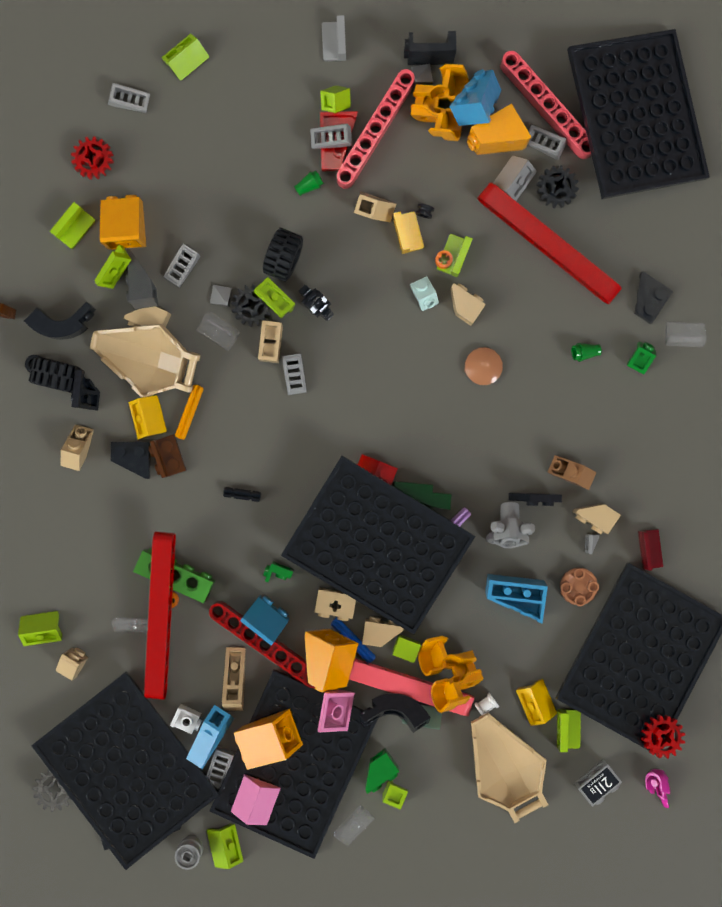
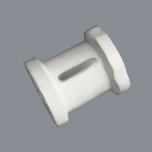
M490 692L483 700L474 703L481 715L488 713L493 708L499 707Z

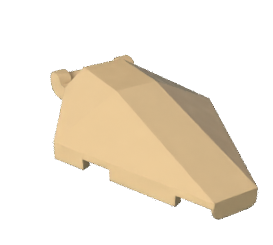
M163 324L94 331L90 344V349L101 357V361L121 379H125L141 398L174 388L185 392H192V381L197 361H200L201 355L187 351ZM188 359H189V364H188V368H187V372H186L185 381H184V383H182V380H183L184 375H185V371H186Z
M489 713L471 721L478 797L508 811L514 823L519 822L520 818L536 809L548 806L542 794L546 758ZM536 796L539 798L515 812L514 808Z

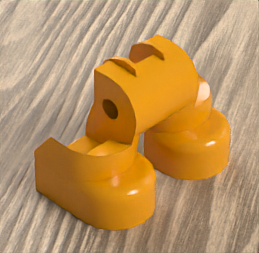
M445 64L439 68L442 74V85L416 84L415 91L413 92V96L416 99L415 104L411 105L410 115L418 121L436 122L435 127L428 130L431 135L442 137L447 141H459L462 126H458L451 109L440 108L439 102L444 99H449L450 102H453L455 97L465 88L464 86L469 82V77L464 65Z
M445 636L426 639L418 652V662L425 676L438 674L443 669H451L454 676L450 679L437 680L432 684V701L436 710L440 713L466 704L471 697L469 695L463 697L461 690L473 687L484 679L482 671L475 667L474 662L477 658L473 650L447 655L444 646L448 638Z

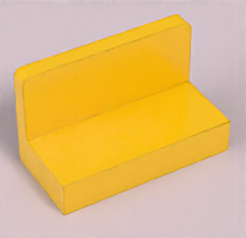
M400 211L393 213V221L402 254L423 249L424 244L415 212L401 214Z
M157 395L138 398L128 402L138 439L167 432Z
M543 679L538 680L533 685L520 687L516 690L530 726L546 724L557 714Z

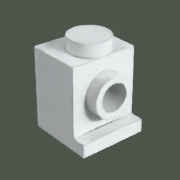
M180 704L170 726L192 734L194 730L198 731L202 720L199 719L202 713ZM184 719H189L190 724L185 723Z

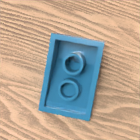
M260 595L240 621L272 646L290 618L287 617L289 614L281 607L277 609L273 606L274 602L270 598Z

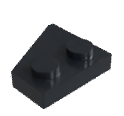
M642 271L639 275L640 283L637 290V304L635 305L634 314L652 324L673 291Z
M75 370L71 407L98 411L100 391L94 386L91 379L84 377V370Z
M509 493V500L524 501L528 506H538V502H542V506H554V502H562V495Z

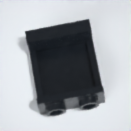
M448 31L446 43H414L413 32H409V37L405 39L404 59H408V65H445L454 63L456 31Z

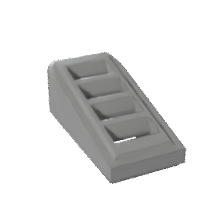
M112 83L108 105L146 113L150 93ZM117 92L120 93L119 100L115 99ZM124 94H128L127 102L123 101ZM132 95L136 96L134 104L131 103ZM140 97H143L142 106L138 105Z
M348 124L310 129L312 149L352 146L351 127ZM334 132H336L337 141H334ZM341 132H344V140H342ZM318 133H321V143H318ZM326 133L329 135V142H326Z
M531 125L528 131L531 135L528 146L559 160L567 144L566 138ZM535 132L538 133L535 141H531ZM542 136H544L545 138L542 144H539ZM550 139L552 140V142L548 148L546 147V145ZM556 143H558L559 145H558L556 151L553 150L554 147H555V145H556Z
M182 244L163 277L180 288L201 256L185 244ZM184 254L190 255L192 257L191 260L185 257ZM182 259L183 261L188 263L187 267L181 264L179 261ZM178 266L183 269V274L176 270L175 267ZM174 272L180 276V279L177 280L171 276V273Z
M302 355L282 356L288 395L307 393ZM297 360H298V364H294V365H288V364H287V362L297 361ZM297 368L300 370V372L289 373L288 371ZM301 376L300 380L290 381V377ZM302 384V387L291 389V385Z
M219 746L215 749L207 777L216 788L220 789L235 752ZM220 756L228 759V762L217 759V757ZM215 762L226 766V768L216 766ZM213 769L223 772V776L212 772ZM213 776L221 779V782L213 781L210 777Z

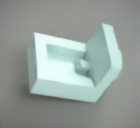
M427 276L410 284L422 311L430 309L439 303L437 293Z

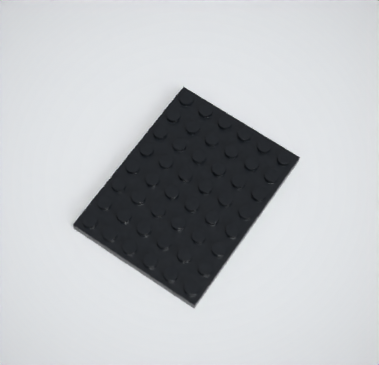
M676 29L569 46L567 49L601 199L710 178Z
M341 455L281 556L410 633L415 634L476 536Z
M626 563L555 699L645 748L644 745L647 742L641 740L645 736L641 731L647 729L645 722L650 724V718L653 717L657 720V715L659 714L663 718L665 715H668L671 719H678L722 634V615L632 564Z
M273 670L250 723L290 709L303 745L286 760L248 770L242 760L238 747L218 791L220 795L215 798L210 812L315 859L377 720L363 728L360 723V716L364 710L352 705L348 731L320 733L318 732V724L324 692H319L315 688L306 686L299 680ZM244 774L280 787L267 825H247L231 812Z
M127 671L31 745L125 870L220 795L202 769L186 759L189 752L150 701L144 697L143 692Z

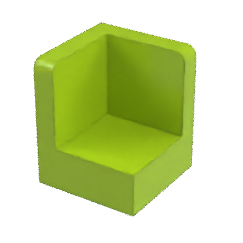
M336 85L320 91L321 110L337 113L351 107L350 88Z
M398 634L392 655L414 663L421 643Z
M393 780L388 781L382 795L383 803L401 810L408 794V789L394 784Z

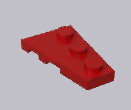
M358 111L320 112V127L348 124L351 127L352 134ZM334 132V141H337L336 132ZM341 132L342 140H344V132ZM326 133V142H329L328 133ZM348 146L321 148L322 171H338L344 162Z

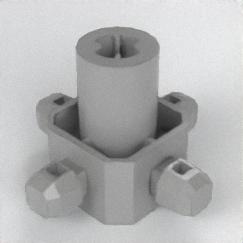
M505 502L500 505V521L491 523V531L493 532L486 536V541L503 548L529 544L528 535L535 532V526L532 523L520 521L518 503Z

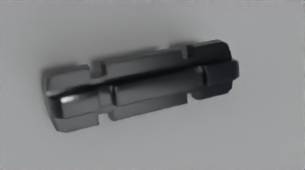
M225 487L223 496L248 501L251 499L254 502H259L261 492Z

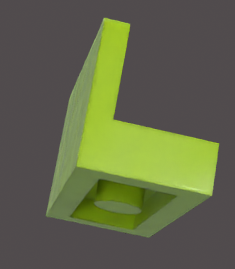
M190 33L161 58L172 69L177 78L183 80L206 61L209 55L199 40Z
M73 202L49 232L73 249L96 220Z
M450 234L444 250L452 254V264L446 269H441L437 266V270L458 277L473 238L465 236L463 239ZM442 255L439 262L446 264L449 258H445L446 255Z
M118 245L115 252L112 251L94 280L97 286L113 289L129 265L131 258L122 245Z
M269 277L254 289V293L281 319L288 312L291 313L293 311L295 303Z
M58 611L21 616L18 636L23 646L62 641L63 634L58 626Z
M557 709L558 750L560 752H568V749H579L581 713L574 709Z
M230 823L220 829L207 830L215 867L231 869L243 862L235 824Z

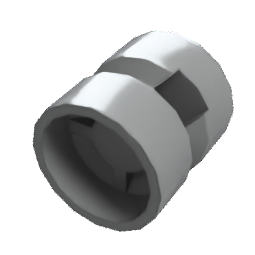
M190 835L183 838L175 852V862L182 869H193L200 861L204 847L202 841L197 836Z

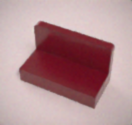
M659 529L638 531L642 568L651 571L653 568L663 567Z

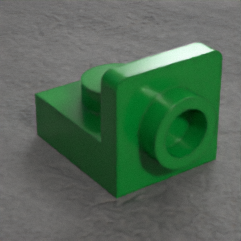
M639 341L637 349L628 361L627 366L644 375L656 357L655 347L650 343Z
M272 562L271 566H266L263 576H266L265 582L270 581L272 573H276L275 576L283 580L291 579L294 569Z

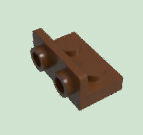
M175 434L150 441L149 451L151 456L156 459L155 469L158 475L166 478L187 471Z

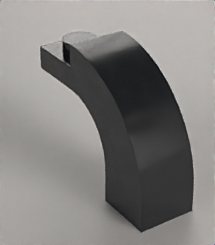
M85 302L70 318L63 321H55L37 307L24 322L43 336L58 340L71 339L81 335L88 329L83 323L92 319L96 309L90 303Z
M391 693L372 699L373 708L369 707L361 713L360 723L365 728L382 716L396 715L402 718L414 733L428 724L431 717L416 700L406 695Z

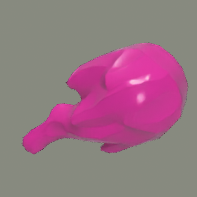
M652 769L645 778L646 789L651 794H654L656 789V793L663 806L669 808L666 795H670L669 778L663 770Z

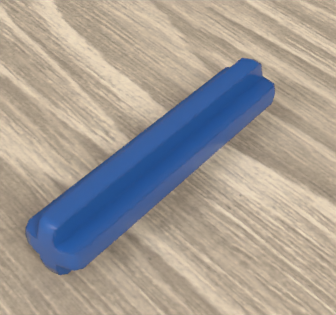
M336 617L331 622V626L339 634L359 643L356 652L368 664L376 658L368 647L363 645L362 641L341 620H338Z

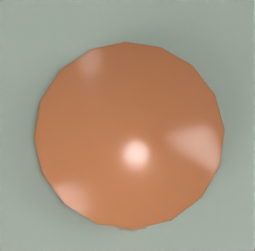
M490 348L473 350L465 361V373L472 382L479 385L494 383L502 373V360Z
M584 568L569 570L564 574L560 583V591L564 599L580 607L592 601L599 590L596 577L592 572Z

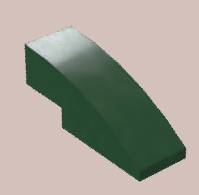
M394 481L395 487L419 502L450 510L452 494L434 493L433 485Z

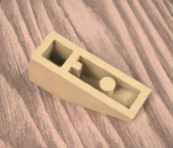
M226 647L222 694L224 710L243 711L245 648Z

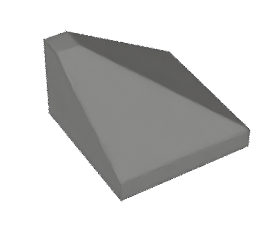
M430 64L411 67L415 76L414 87L416 84L426 85L433 83Z
M213 285L210 304L229 307L232 288Z
M599 534L585 535V553H593L599 539Z

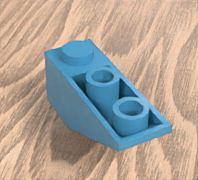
M214 705L204 720L186 759L203 769L235 718Z

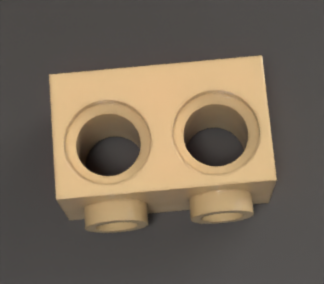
M262 321L258 354L259 361L279 363L283 331L282 323Z

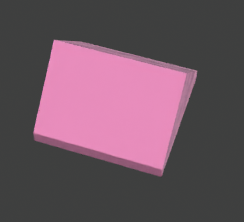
M331 689L324 692L318 732L348 731L354 692L340 689Z
M244 774L231 812L247 825H267L280 787Z

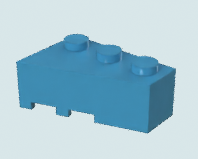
M479 70L450 105L458 126L484 124L491 121L490 113H493L495 110L493 105L498 101L501 87L493 70Z
M487 574L485 588L487 599L506 608H511L543 624L548 589L544 580Z

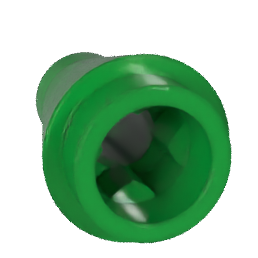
M315 170L314 172L310 171L294 187L301 196L321 188L320 186L324 182Z
M577 343L571 348L573 360H578V362L600 356L602 353L600 344Z

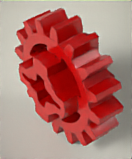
M93 136L92 141H90L88 137H85L86 142L83 143L79 140L80 146H73L76 153H71V156L75 158L71 163L77 165L74 169L80 172L82 177L87 175L90 180H92L93 176L100 179L99 174L102 173L106 176L105 170L111 171L109 164H113L114 161L110 157L114 154L112 151H109L110 146L105 144L103 139L98 141ZM94 146L101 148L103 151L95 150ZM92 153L94 154L93 163L90 161L92 159ZM83 165L90 166L91 170L84 168Z
M659 714L657 715V720L651 717L650 724L645 722L647 729L641 731L645 734L641 740L647 742L644 747L650 749L649 753L652 755L656 754L658 758H662L664 755L665 758L669 759L670 753L676 756V749L682 751L679 745L680 743H685L681 739L682 736H685V733L680 731L683 726L677 724L678 720L671 719L668 715H665L663 718Z

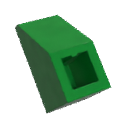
M386 748L370 758L365 783L367 794L371 791L373 793L378 791L387 780L392 781L398 776L399 766Z

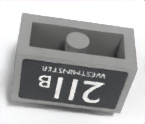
M603 759L574 784L593 807L595 804L602 803L605 796L610 792H615L620 787L622 781Z

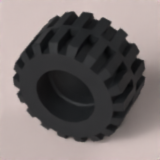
M279 228L267 249L263 262V273L286 282L291 277L298 262L303 246V236Z
M35 357L28 381L32 384L73 393L75 370L82 369L71 364Z

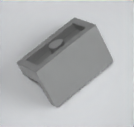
M344 15L337 16V22L322 23L323 60L325 62L346 61Z
M512 156L493 184L517 201L537 171L529 160Z

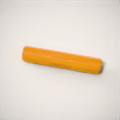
M193 385L175 437L182 440L186 438L204 390L203 387Z

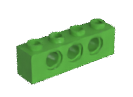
M152 548L142 551L133 570L134 573L148 579L151 576ZM175 559L174 569L179 571L180 577L179 579H174L173 590L204 604L215 583L212 575L203 571L200 574L194 571L195 568L188 564L180 565L176 563L177 559ZM190 577H194L197 580L196 587L189 585L188 580Z

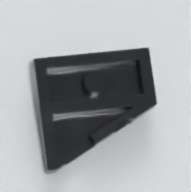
M111 442V461L145 479H150V442Z

